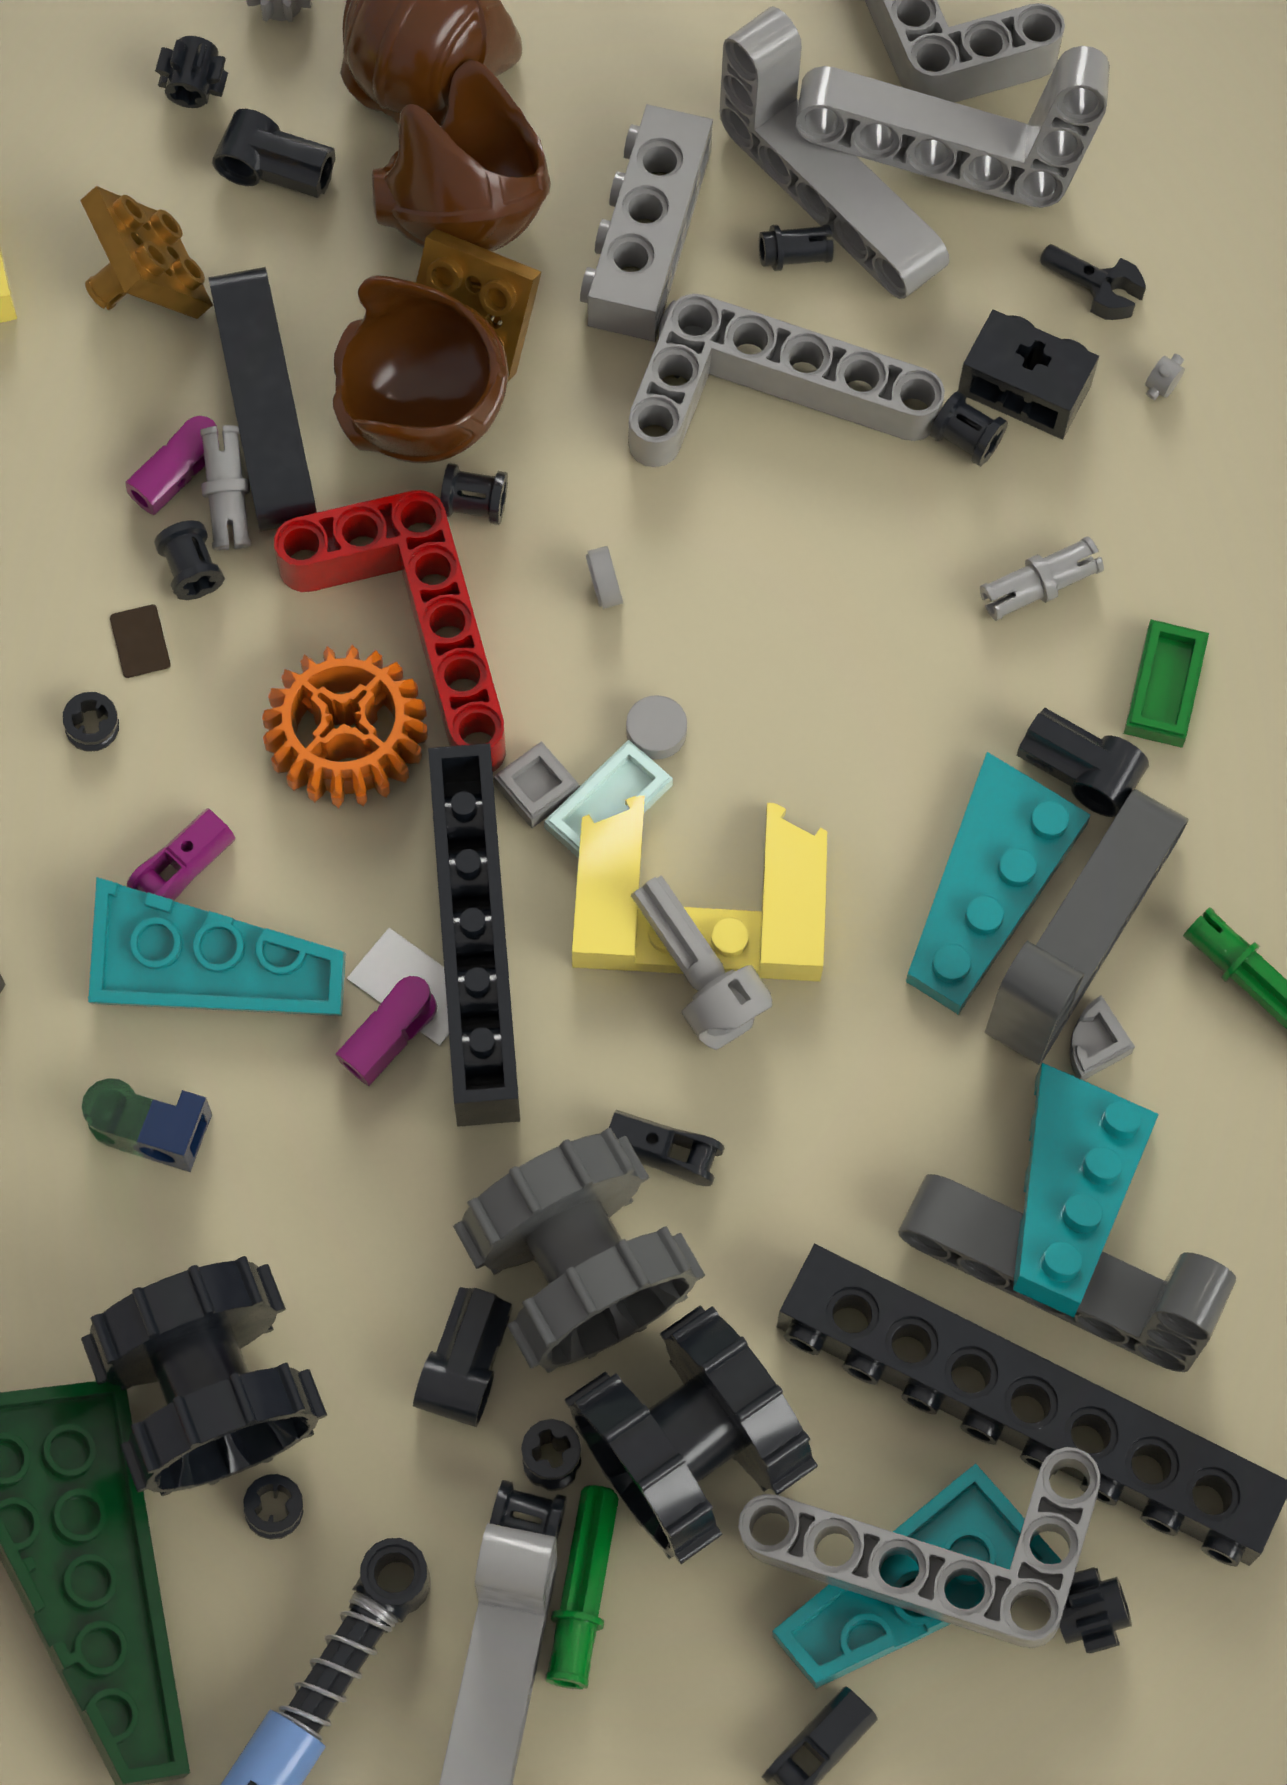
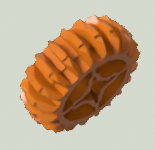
M353 644L347 650L346 658L336 659L335 652L327 646L323 652L324 662L316 664L313 659L304 654L303 659L300 661L303 673L300 675L284 669L282 682L285 689L271 688L268 698L273 708L264 710L262 716L264 728L269 730L263 736L265 749L270 753H274L271 758L274 770L278 774L288 772L286 776L287 783L293 791L307 785L308 798L314 803L328 791L331 793L332 804L338 809L344 802L345 794L355 793L357 803L364 807L368 799L367 790L375 788L378 794L387 798L391 791L388 778L406 783L409 778V768L406 763L419 764L421 761L422 749L418 744L426 742L425 740L428 738L427 725L422 722L427 716L426 705L422 699H416L418 696V686L413 681V678L402 680L403 669L397 661L383 668L382 655L377 650L371 653L365 661L360 660L358 649ZM339 692H349L345 694H336ZM383 705L389 709L395 719L393 729L385 742L377 737L376 728L372 726L378 720L377 711ZM308 710L314 715L315 724L318 727L312 733L313 741L305 748L296 737L301 718ZM345 758H356V759H357V760H353V761L338 762V761H340L341 759H345Z

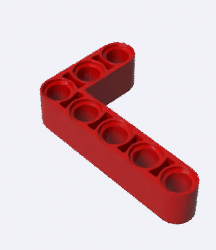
M412 490L300 516L284 522L275 534L274 549L279 574L283 582L293 590L313 592L402 570L449 746L470 745L464 739L475 732H483L490 735L492 739L488 743L491 746L492 771H496L502 765L506 756L504 719L446 511L441 500L431 492ZM416 523H426L432 526L424 532L408 530L411 525ZM367 536L374 539L365 546L350 544L357 537ZM301 550L315 552L311 558L306 560L291 558L294 553ZM432 574H439L447 578L444 582L436 585H429L421 581L424 577ZM447 626H453L461 630L458 635L450 638L440 637L435 634L439 629ZM459 679H469L477 684L468 691H456L449 687Z

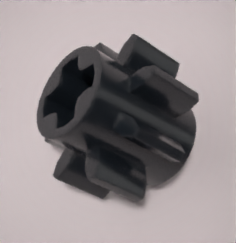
M198 36L181 37L179 40H176L173 50L162 47L155 69V72L160 74L158 86L165 88L167 98L179 106L186 108L202 107L208 103L210 94L219 97L223 95L228 72L224 70L226 58L218 56L219 51L217 47L207 39Z
M1095 1567L1075 1572L1059 1626L1065 1643L1070 1644L1083 1640L1085 1651L1089 1654L1119 1646L1120 1642L1116 1631L1131 1627L1132 1621L1118 1577L1101 1581L1098 1568Z

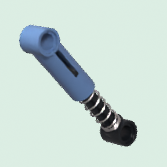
M387 1538L375 1543L365 1553L360 1566V1578L353 1587L354 1593L352 1599L349 1600L350 1605L348 1608L350 1611L340 1613L342 1624L335 1635H326L327 1647L320 1658L310 1660L312 1670L305 1681L294 1684L297 1693L288 1706H280L279 1712L271 1709L268 1711L221 1785H302L326 1747L320 1742L322 1736L318 1733L323 1726H331L329 1716L338 1702H347L344 1693L354 1678H362L359 1670L369 1654L377 1655V1650L374 1647L382 1634L391 1632L392 1627H395V1623H402L407 1614L416 1611L427 1598L430 1590V1573L422 1551L412 1542L402 1538ZM402 1562L414 1570L411 1584L405 1590L396 1593H390L378 1586L380 1571L390 1563Z

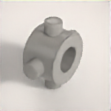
M1174 354L1171 359L1163 356L1155 365L1145 383L1150 388L1146 393L1149 398L1156 400L1159 395L1167 398L1177 386L1185 371V368L1180 366L1184 361L1180 355Z

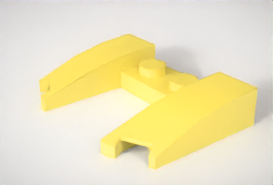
M633 796L626 799L625 805H628L629 810L594 823L589 814L582 817L572 942V968L683 974L631 897V894L638 890L640 885L645 796ZM767 802L762 911L684 907V909L723 964L725 973L732 969L737 971L747 965H752L760 978L820 982L824 964L827 831L820 827L814 836L784 820L783 817L786 814L784 807Z

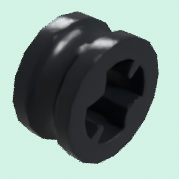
M83 692L74 696L66 704L63 711L65 734L69 742L77 749L86 752L99 751L108 747L116 739L119 732L118 713L114 703L107 696L97 692ZM96 711L98 719L103 715H106L108 719L99 722L98 732L86 734L84 725L79 729L74 726L83 722V713Z
M279 1474L264 1475L256 1479L247 1488L243 1499L245 1520L249 1528L259 1537L269 1540L282 1539L293 1533L299 1526L303 1516L302 1493L297 1484L290 1478ZM269 1491H273L275 1499L278 1497L279 1491L290 1497L285 1503L287 1517L279 1522H274L273 1515L269 1516L268 1522L257 1516L262 1510L260 1497Z

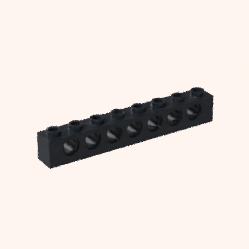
M815 1243L779 1311L776 1327L786 1332L784 1339L794 1347L812 1355H819L820 1351L823 1350L843 1360V1369L853 1377L872 1385H877L879 1380H882L902 1390V1399L920 1411L935 1415L940 1409L962 1421L961 1429L970 1436L995 1445L999 1439L1021 1450L1020 1458L1037 1470H1040L1045 1458L1053 1451L1064 1447L1077 1448L1071 1437V1429L1082 1425L1094 1428L1101 1435L1104 1445L1101 1452L1088 1453L1097 1463L1100 1472L1097 1500L1109 1505H1116L1118 1500L1141 1511V1520L1155 1530L1172 1536H1176L1181 1531L1203 1542L1201 1550L1223 1564L1236 1567L1239 1565V1562L1250 1566L1262 1554L1287 1499V1479ZM842 1308L857 1309L866 1317L868 1327L858 1333L845 1332L836 1325L833 1315ZM901 1337L915 1338L924 1346L927 1357L916 1363L902 1361L894 1353L892 1343ZM961 1366L972 1367L983 1376L985 1388L976 1393L964 1392L954 1384L951 1372ZM1018 1396H1029L1036 1399L1043 1408L1044 1419L1036 1423H1027L1020 1420L1012 1410L1011 1400ZM1145 1455L1155 1459L1162 1468L1163 1481L1157 1484H1148L1138 1479L1132 1469V1458ZM1071 1467L1058 1469L1082 1481L1080 1488L1083 1492H1086L1088 1482L1081 1471ZM1203 1485L1215 1489L1222 1498L1223 1512L1217 1515L1202 1512L1194 1503L1192 1496L1193 1488Z

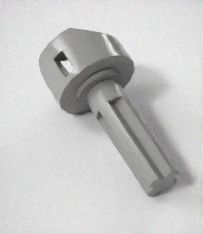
M662 875L647 881L643 887L631 894L632 899L691 986L698 991L693 995V1001L681 1013L699 1040L714 1050L723 1047L751 1029L754 1018L772 1007L771 993L752 965H747L737 971L732 969L725 973L723 964Z

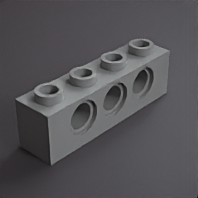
M646 104L640 126L630 125L624 147V158L630 160L626 173L616 172L610 192L609 205L615 207L611 221L601 220L596 236L595 253L601 254L596 269L587 267L582 281L580 302L588 303L589 327L655 342L711 154L713 119ZM653 172H664V173H667V174H666V175H661V176H659V175H654V174H651V173H653ZM640 219H650V220H653L654 222H652V223H640V222H637V220H640ZM631 266L637 267L640 270L635 272H627L621 269L624 267Z

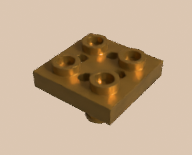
M98 186L94 187L80 200L110 261L96 275L91 276L85 281L88 294L101 308L104 309L106 307L107 310H111L126 294L198 319L213 306L203 285L205 276L197 263L189 257L180 239L183 236L182 229L172 215L165 210L160 209L157 211L137 203L128 195L120 196Z
M434 229L426 237L416 283L433 287L480 313L495 329L503 344L508 365V381L517 373L542 272Z

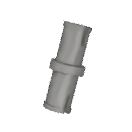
M217 426L200 430L203 440L207 482L201 484L202 496L209 498L213 534L212 548L214 550H229L227 525H232L235 549L251 546L245 505V494L250 492L249 480L242 476L238 426H223L224 451L219 450Z
M1086 536L1079 542L1045 558L1038 554L1025 560V567L989 584L981 585L980 594L982 600L989 598L990 601H994L985 605L988 613L997 621L1003 618L1004 615L1036 600L1041 599L1045 603L1058 597V590L1094 573L1102 572L1104 570L1102 557L1094 559L1090 556L1099 552L1097 546L1090 537Z

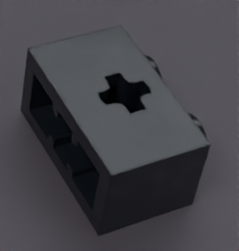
M992 309L963 363L958 391L967 398L1063 440L1092 385L1099 355L1088 351L1084 345L1075 340L1060 339L1037 329L1023 317L1016 315L1008 316Z

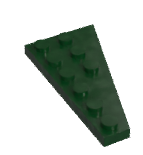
M96 1381L0 1392V1560L115 1785H145L184 1778L190 1773L144 1491L137 1492L120 1447L122 1443L129 1441L132 1432L130 1427L132 1425L127 1390H122L121 1386L113 1385L109 1382L98 1385Z

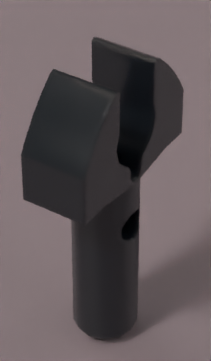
M1053 244L1046 246L1041 254L1040 263L1043 266L1090 289L1093 296L1090 312L1105 320L1132 317L1135 308L1134 302L1123 296L1116 295L1112 290L1122 289L1133 297L1143 300L1146 285L1142 274L1136 265L1123 258H1120L1113 268L1099 269Z

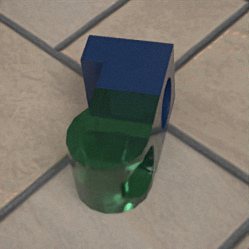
M112 1078L97 1081L89 1087L83 1096L81 1107L84 1119L97 1141L120 1151L191 1172L212 1117L207 1098L182 1090L177 1105L174 1106L138 1095L126 1082Z

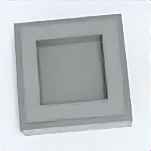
M542 741L494 775V785L531 828L551 815L580 787L577 781Z

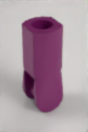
M199 415L190 418L173 435L167 445L162 446L125 482L127 493L142 509L155 515L192 479V476H195L205 467L203 440L200 430L217 426L215 422L207 416Z
M206 808L164 848L137 867L129 877L127 887L175 900L198 874L235 841V836L227 824L213 811ZM171 864L178 872L166 882L159 874Z
M408 976L400 980L379 1005L378 1010L374 1011L335 1053L339 1062L367 1086H370L408 1044L407 1041L419 1033L436 1015L437 1002L427 982L418 976Z

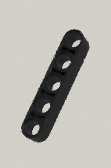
M266 267L208 278L259 531L279 528L284 522L293 518L317 513L267 270Z

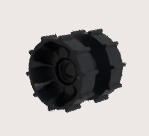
M242 1256L235 1261L219 1262L201 1267L193 1265L184 1272L164 1278L144 1288L137 1287L133 1289L132 1294L118 1301L103 1313L96 1314L90 1318L92 1321L90 1334L83 1336L81 1341L97 1384L109 1382L113 1385L121 1386L122 1390H127L132 1386L159 1382L167 1403L166 1406L157 1410L143 1421L132 1424L130 1426L132 1432L129 1441L120 1445L137 1492L148 1489L153 1492H160L161 1496H166L175 1491L191 1489L205 1484L214 1485L221 1479L245 1471L258 1464L268 1463L273 1460V1457L289 1449L302 1439L313 1436V1429L316 1427L318 1420L327 1416L310 1369L299 1372L294 1368H290L288 1363H283L274 1368L249 1372L240 1349L262 1334L273 1331L272 1324L275 1322L277 1314L286 1310L269 1264L258 1267L253 1262H248L246 1256Z
M700 1305L659 1333L666 1344L667 1352L671 1359L669 1362L676 1370L683 1385L649 1409L622 1382L617 1373L610 1377L606 1371L564 1399L575 1421V1428L584 1439L606 1479L610 1481L634 1515L638 1524L659 1545L667 1558L676 1557L680 1564L723 1535L716 1524L712 1512L713 1506L706 1499L697 1483L718 1467L733 1458L758 1483L763 1492L767 1489H772L776 1495H779L818 1467L812 1457L811 1447L808 1442L810 1437L803 1430L795 1413L782 1394L783 1390L775 1383L763 1364L749 1348L743 1336L740 1337L719 1316L713 1306L705 1311Z

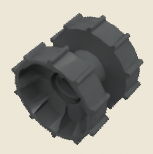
M607 1128L599 1134L585 1136L573 1141L567 1139L558 1147L535 1157L519 1167L511 1168L507 1175L490 1186L480 1196L467 1202L469 1208L465 1211L462 1221L453 1226L476 1269L486 1266L491 1269L493 1275H496L504 1269L516 1267L533 1260L539 1266L548 1285L535 1296L523 1301L524 1307L519 1311L516 1320L510 1322L507 1326L530 1368L532 1369L540 1365L545 1368L547 1373L587 1357L591 1359L599 1352L619 1343L634 1333L645 1330L647 1325L664 1315L676 1304L685 1301L688 1298L687 1294L692 1290L696 1281L705 1276L682 1233L672 1236L667 1226L662 1227L657 1232L641 1235L627 1241L626 1239H621L610 1217L623 1206L631 1204L633 1202L632 1197L638 1191L640 1184L650 1177L627 1137L623 1136L617 1139L611 1128Z

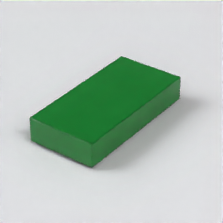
M1150 619L1123 734L1183 748L1209 633Z

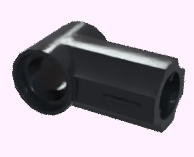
M245 108L234 112L214 154L212 164L221 176L238 185L255 186L260 180L318 198L320 194H325L328 188L336 157L334 148L282 132L279 126L265 114Z
M1045 707L1031 723L1016 755L1071 786L1073 795L1082 805L1106 817L1117 816L1123 804L1149 767V761L1145 754L1129 741L1112 735L1104 736L1100 739Z
M459 1287L436 1352H430L422 1369L415 1391L413 1407L477 1427L490 1395L494 1379V1371L491 1369L512 1312L511 1303L488 1291L478 1288Z

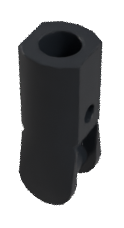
M615 1110L609 1128L612 1129L617 1139L623 1136L627 1137L643 1165L659 1169L696 1185L711 1186L715 1177L710 1173L715 1156H721L724 1152L725 1147L721 1142L705 1135L672 1128ZM674 1144L690 1149L686 1162L669 1157Z
M843 1687L774 1760L762 1775V1778L767 1783L773 1778L779 1785H817L878 1720L876 1714L854 1691L848 1687ZM803 1745L822 1763L811 1776L791 1759Z

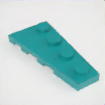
M987 752L909 968L906 982L951 1011L959 1014L1088 825L1091 814Z
M96 877L89 1003L342 1016L346 953L344 951L268 928H261L211 911L208 912L175 902L172 899L142 892Z
M1042 1063L1035 1079L1034 1095H1036V1101L1030 1125L1029 1141H1031L1029 1165L1025 1172L1023 1192L1026 1195L1024 1213L1020 1220L1013 1290L1074 1318L1159 1114Z
M975 1463L893 1532L1010 1570L1025 1518ZM1039 1534L1033 1538L1030 1548L1037 1560L1044 1564L1052 1565L1062 1561ZM897 1554L890 1556L884 1561L880 1576L888 1585L902 1588L909 1586L915 1581L919 1574V1567L911 1557ZM968 1575L955 1577L948 1583L945 1589L947 1600L959 1609L975 1607L981 1602L985 1593L982 1584L974 1577ZM828 1584L772 1631V1635L775 1641L815 1689L932 1634L950 1625V1623Z

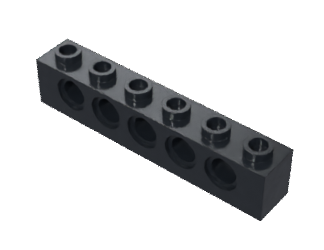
M490 743L428 748L453 1097L457 1127L520 1122Z

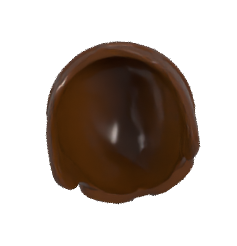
M500 0L346 1L342 28L344 57L340 71L342 80L349 92L361 104L391 116L398 125L402 109L406 105L414 104L426 110L437 124L442 126L449 110V92L453 75L464 62L469 60L478 61L485 65L495 76H498L516 65L522 56L521 37L511 16Z
M475 60L464 62L453 75L449 92V110L442 127L420 106L414 104L406 105L400 113L398 127L399 150L394 153L385 167L373 169L372 171L373 208L378 224L396 228L404 237L424 248L426 237L434 229H438L489 251L500 249L518 238L528 228L549 194L551 187L541 140L496 76L485 65Z
M376 275L365 279L359 286L358 297L360 303L366 309V314L363 319L353 321L347 326L334 353L336 393L333 396V409L341 429L357 449L361 451H378L386 456L405 462L433 463L451 458L465 451L488 431L501 409L506 394L509 377L507 358L503 344L495 329L476 310L433 287L389 276Z

